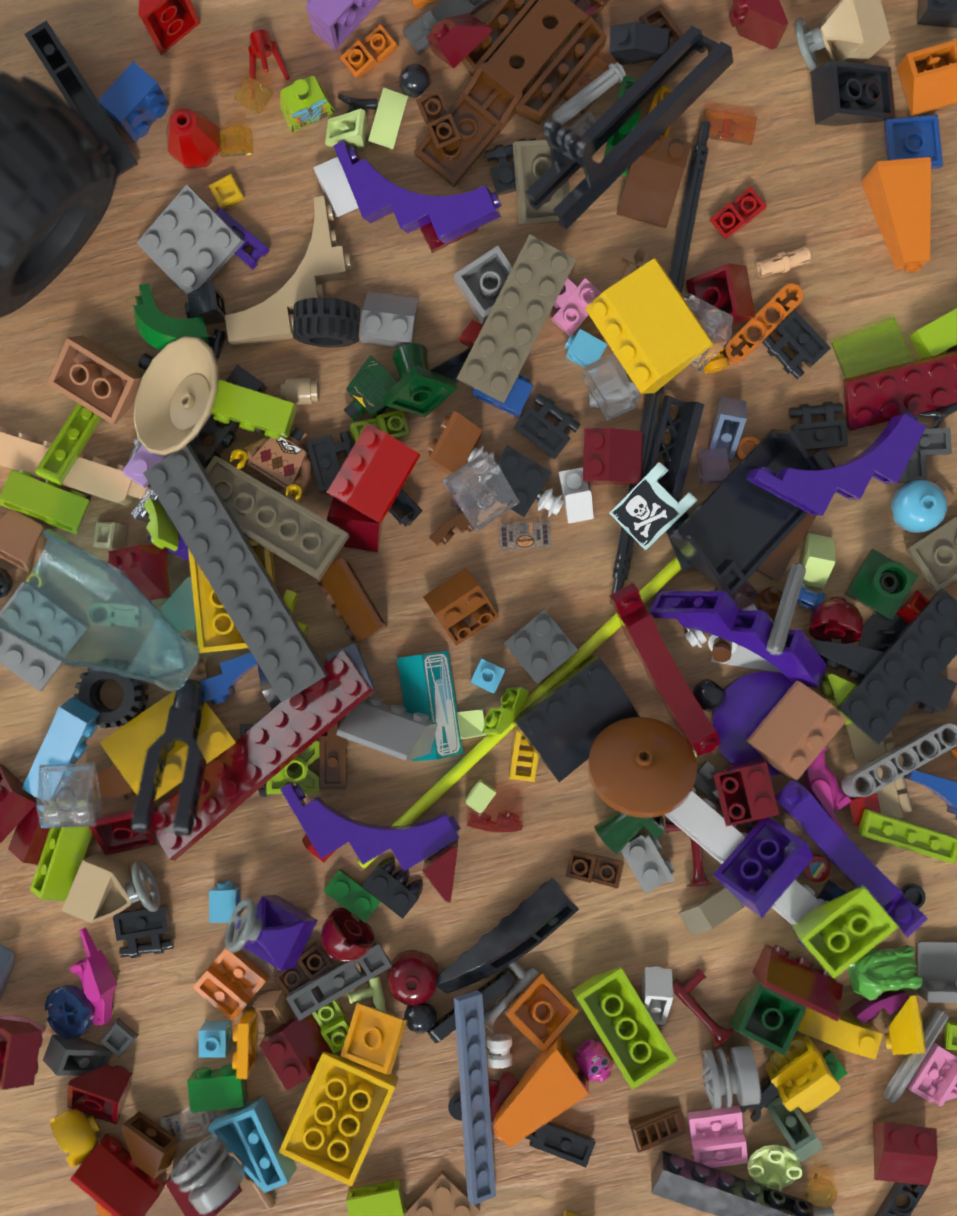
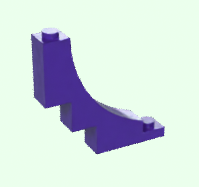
M343 141L334 145L360 213L369 223H373L394 212L400 228L408 234L432 222L438 239L446 244L501 217L498 209L502 206L500 199L495 191L491 192L486 186L474 191L451 196L417 194L396 186L385 179L366 159L360 161L354 147L350 148Z
M910 413L892 416L880 436L866 450L841 465L819 471L792 468L780 469L776 477L774 471L761 467V469L750 470L746 480L812 516H822L835 492L848 500L861 499L872 477L884 484L898 483L926 426L918 422L919 418Z
M726 591L658 592L650 610L654 618L677 619L683 627L696 629L729 640L771 663L793 684L796 681H800L807 687L819 688L827 665L802 630L789 629L783 652L780 655H772L767 650V644L773 623L764 610H740Z
M792 779L775 795L776 800L797 827L818 846L824 856L845 875L855 889L862 886L865 887L904 935L909 937L927 920L925 914L912 904L901 890L860 851L824 811L812 794L799 782Z
M289 782L280 788L320 858L325 857L349 842L362 865L391 848L402 869L406 871L460 838L457 832L461 829L454 815L449 817L446 812L429 820L411 825L378 826L341 814L318 796L305 803L303 799L306 798V795L299 784L294 785V783Z

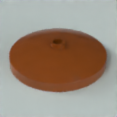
M633 717L609 725L597 736L590 750L588 772L595 791L610 807L630 816L649 818L672 812L686 801L696 780L697 762L691 745L675 728L656 719Z

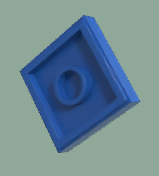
M938 114L885 120L884 130L888 161L931 157V169H940L943 166Z

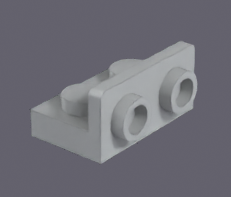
M646 831L632 838L621 851L645 894L667 881L670 883L675 881L671 875L675 872L668 858L663 860L658 852L662 849L661 845L654 836L650 837Z

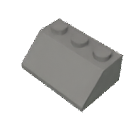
M368 697V699L363 700L349 712L338 728L337 735L408 761L430 754L438 723L429 720L428 715L422 713L411 714L406 712V708L403 706H389L383 704V700L380 698Z

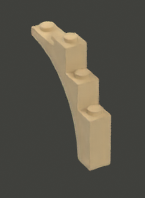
M324 196L314 197L315 218L312 238L305 257L294 275L279 291L264 302L245 311L225 315L228 341L233 347L294 339L293 314H291L294 313V304L307 298L324 297L323 285L318 283L348 279L347 270H352L350 255L344 253L342 246H338L336 231L330 228V221L334 220L331 204L327 205Z

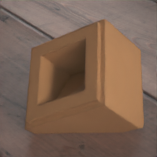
M283 990L263 991L259 994L253 1005L264 1025L286 1024L293 1011L286 1000Z

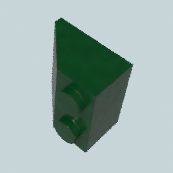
M759 981L740 1000L729 1025L737 1032L785 1056L808 1007L764 987Z

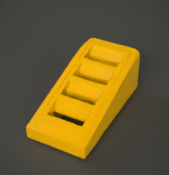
M515 727L509 779L535 782L539 757L534 750L520 749V745H530L525 738H521L522 734ZM518 756L532 757V761L518 759ZM517 766L531 767V770H530V772H529V771L516 770V767H517Z

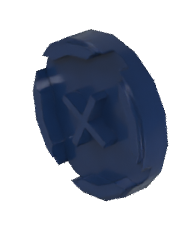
M66 984L54 989L46 998L45 1011L48 1010L49 1015L47 1021L57 1034L65 1038H76L84 1034L91 1027L94 1018L93 1007L81 989L74 985Z

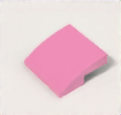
M739 1105L687 1113L694 1162L702 1163L711 1168L748 1163L747 1145L743 1133L742 1111Z

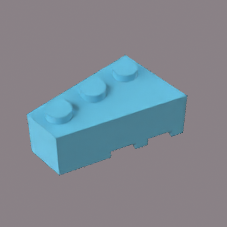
M264 1096L245 1103L244 1107L233 1108L219 1114L207 1128L212 1135L216 1133L224 1142L229 1154L233 1153L240 1160L245 1172L264 1193L287 1184L297 1169L293 1159L278 1153L284 1138Z

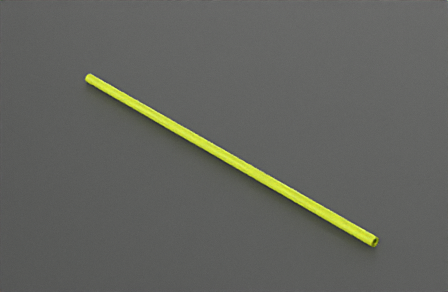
M676 557L639 591L643 604L650 600L681 570ZM617 613L526 698L520 712L582 664L622 626ZM512 723L502 734H488L392 826L413 824L515 727ZM375 857L374 859H372V860H370L369 862L365 863L364 865H362V863H361V861L359 860V858H357L356 861L359 863V865H360L362 868L365 869V868H366L370 863H372L377 857Z

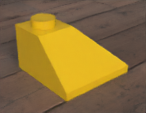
M910 996L889 1025V1032L885 1033L887 1049H892L893 1055L927 1053L917 996Z

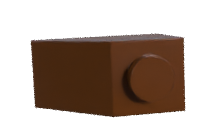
M115 764L78 782L81 788L113 799L124 796L125 800L136 796V793Z
M140 1111L122 1124L121 1129L133 1163L155 1179L171 1166L180 1142L179 1139Z

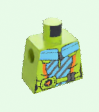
M315 75L296 80L292 85L280 91V109L291 133L336 113L325 88Z

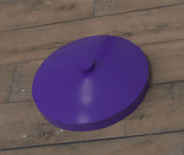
M766 671L752 672L738 677L724 689L726 700L723 706L713 711L711 723L716 729L721 745L717 746V748L730 764L734 765L763 758L767 762L769 775H780L747 742V739L793 686V683L785 675Z

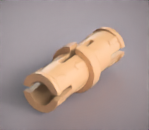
M807 246L787 253L783 251L777 253V256L756 262L757 274L759 278H764L778 272L786 273L790 268L811 262L810 251Z

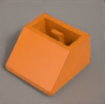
M957 40L905 55L897 66V71L911 116L957 104Z

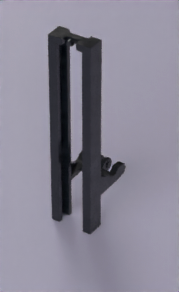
M691 26L581 137L569 127L565 126L562 128L556 119L551 118L547 120L543 129L554 164L525 192L530 206L536 210L540 209L582 167L585 178L552 210L560 218L558 221L559 225L567 230L734 62L732 47L722 41L717 43L702 35L701 30ZM697 51L700 53L708 51V55L600 163L593 160L592 156Z

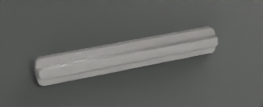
M800 563L792 564L789 570L767 644V650L772 655H780L784 649L806 573V568Z
M937 1007L934 1008L923 1026L927 1053L949 1018L946 1012ZM927 1053L906 1054L883 1092L886 1099L893 1103L898 1102Z

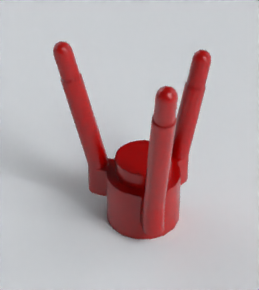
M261 29L253 31L249 35L251 45L248 47L250 55L251 100L255 99V56L261 59L263 71L267 73L269 71L267 58L271 56L272 52L285 79H290L277 50L276 42L271 41L267 30Z

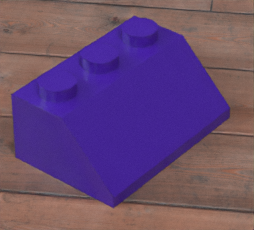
M767 817L757 823L713 875L743 905L763 918L811 862L813 855L805 841Z

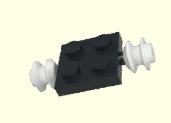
M508 445L498 461L494 463V452L490 454L484 453V446L480 449L474 448L467 460L471 462L469 468L479 467L480 475L488 470L490 471V474L480 488L482 492L523 517L526 516L535 500H539L537 503L538 511L545 508L548 510V517L551 513L557 515L564 504V501L560 500L562 494L558 497L552 495L553 488L546 490L543 495V491H541L552 472Z

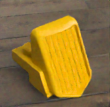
M808 1035L805 1037H794L785 1056L773 1050L769 1059L770 1062L765 1065L771 1082L779 1091L783 1105L790 1112L799 1106L802 1111L808 1113L840 1091L837 1079L829 1070L823 1055Z

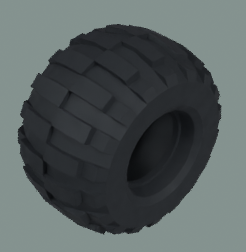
M2 71L0 72V318L13 313L30 302L75 258L106 213L117 181L116 169L110 163L108 146L86 119L53 90L30 77L22 76L19 80L9 73Z

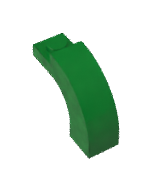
M150 284L139 285L140 296H135L136 305H133L134 319L139 334L147 343L161 351L168 343L187 336L201 338L208 345V334L203 317L176 319L166 316L156 307Z

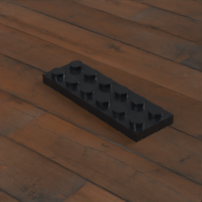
M939 589L836 707L842 715L874 743L880 744L957 655V600L944 589Z

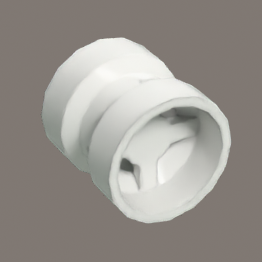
M503 1033L488 1035L486 1037V1047L489 1048L487 1066L492 1068L512 1066L513 1054L510 1053L512 1036Z

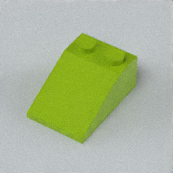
M862 886L813 909L795 923L792 928L803 944L830 975L836 978L895 931L898 926L865 887Z

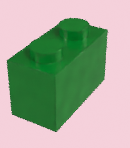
M232 1064L224 1065L221 1069L211 1070L210 1067L196 1069L187 1080L190 1113L244 1107L248 1099L247 1080L236 1079L237 1069H233Z

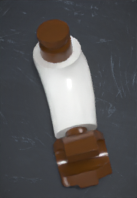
M770 586L757 595L755 600L759 608H756L755 604L741 610H764L772 623H774L783 591H780L776 586ZM713 634L709 635L708 645L712 651V657L718 662L728 661L732 653L737 649L738 644Z

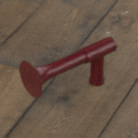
M665 821L666 833L682 831L673 822ZM690 838L693 877L686 886L714 885V883L707 879L704 872L702 847Z
M698 968L697 972L683 985L678 979H675L673 981V993L706 1026L714 1039L713 1048H717L729 1038L733 1028L724 1029L719 1026L690 994L703 979L707 978Z

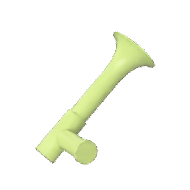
M375 976L369 980L370 987L348 992L350 1004L372 997L375 1008L387 1013L380 976Z

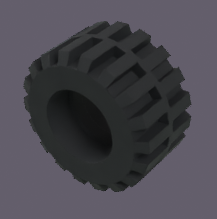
M325 297L307 298L294 304L293 338L297 341L318 347H346L359 342V306L346 300Z
M101 662L87 668L88 672L80 675L79 678L82 681L77 682L75 688L79 689V693L74 694V698L79 699V701L100 713L96 720V724L100 725V728H114L125 725L137 717L139 712L144 711L146 706L143 703L148 701L149 696L145 695L148 685L142 682L145 679L144 676L137 673V668L128 666V663ZM108 679L116 680L122 686L124 692L122 704L116 710L107 708L100 698L101 687Z

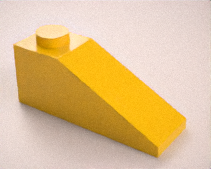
M807 1008L797 1029L798 1032L848 1052L875 1060L883 1033L873 1024L866 1022L863 1025L859 1020L840 1015L837 1022L810 1008Z

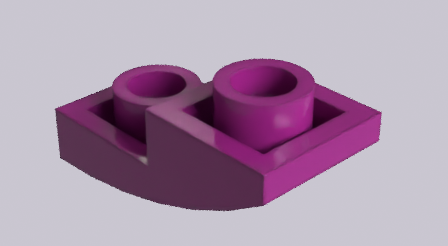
M903 990L882 992L875 1000L863 998L849 1008V1010L864 1025L866 1022L874 1020L882 1008L890 1015L900 1011L910 996Z

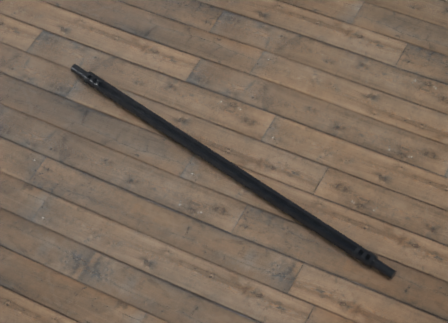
M708 121L700 123L697 144L693 147L669 274L670 279L680 294L682 293L709 150L707 142L711 123ZM664 386L655 393H647L640 427V431L643 432L642 480L657 426ZM638 484L629 485L628 494H629ZM623 527L621 528L612 578H614L612 594L622 589L625 580H628L635 539Z

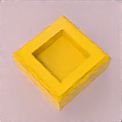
M232 174L208 185L219 207L223 210L244 200Z

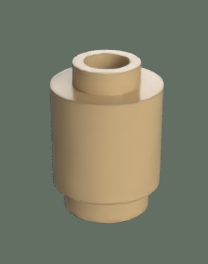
M289 378L285 380V384H281L282 400L292 402L295 405L313 404V402L319 401L318 380L312 381L311 378Z

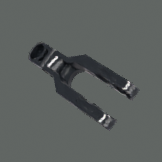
M187 679L178 685L173 705H171L165 732L147 749L132 818V829L134 832L141 831L147 833L152 813L156 812L154 804L157 789L161 787L167 755L175 747L176 741L184 742L189 749L173 830L174 834L178 836H191L193 832L206 767V760L197 745L205 692L197 680Z

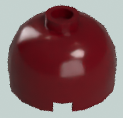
M832 597L821 602L812 610L808 625L809 634L820 641L832 642L831 638L841 639L842 644L854 643L861 639L863 618L858 608L845 598Z
M342 907L334 909L325 920L321 929V941L326 953L331 958L351 962L361 958L370 950L375 936L367 922L365 923L361 919L358 922L351 916L352 913Z
M413 949L401 952L393 959L392 967L388 969L387 983L390 993L397 1001L404 1005L425 1003L433 996L437 989L435 986L439 976L437 963L427 953L424 954Z

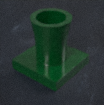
M410 343L399 347L392 355V360L401 380L383 396L385 406L425 418L458 388L454 379L429 370L428 350L424 345Z
M871 549L844 594L891 621L919 575L909 570L905 565L895 562L878 551ZM884 579L887 581L888 587L884 585Z
M616 811L605 820L596 824L594 829L608 848L614 853L620 854L627 843L643 827L656 839L664 833V818L662 816L649 818L634 817Z

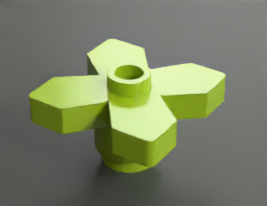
M319 740L312 743L266 783L267 794H283L280 788L289 782L296 783V785L299 784L305 794L319 793L320 777L308 768L311 763L319 758ZM292 763L298 764L295 770H289L288 766Z

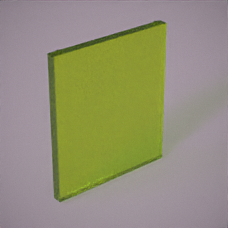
M890 318L885 322L831 343L845 378L912 362L895 318Z

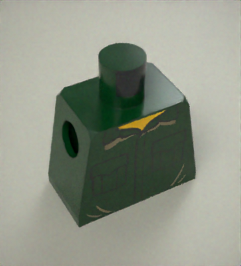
M372 355L368 357L346 388L347 393L354 400L343 410L353 421L364 411L371 418H376L391 408L384 405L383 396L397 381Z

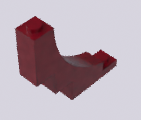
M631 583L609 595L629 644L641 660L648 678L662 697L667 712L689 742L697 757L714 751L717 746L721 745L718 733L677 668L651 614L643 604L638 588L634 583Z

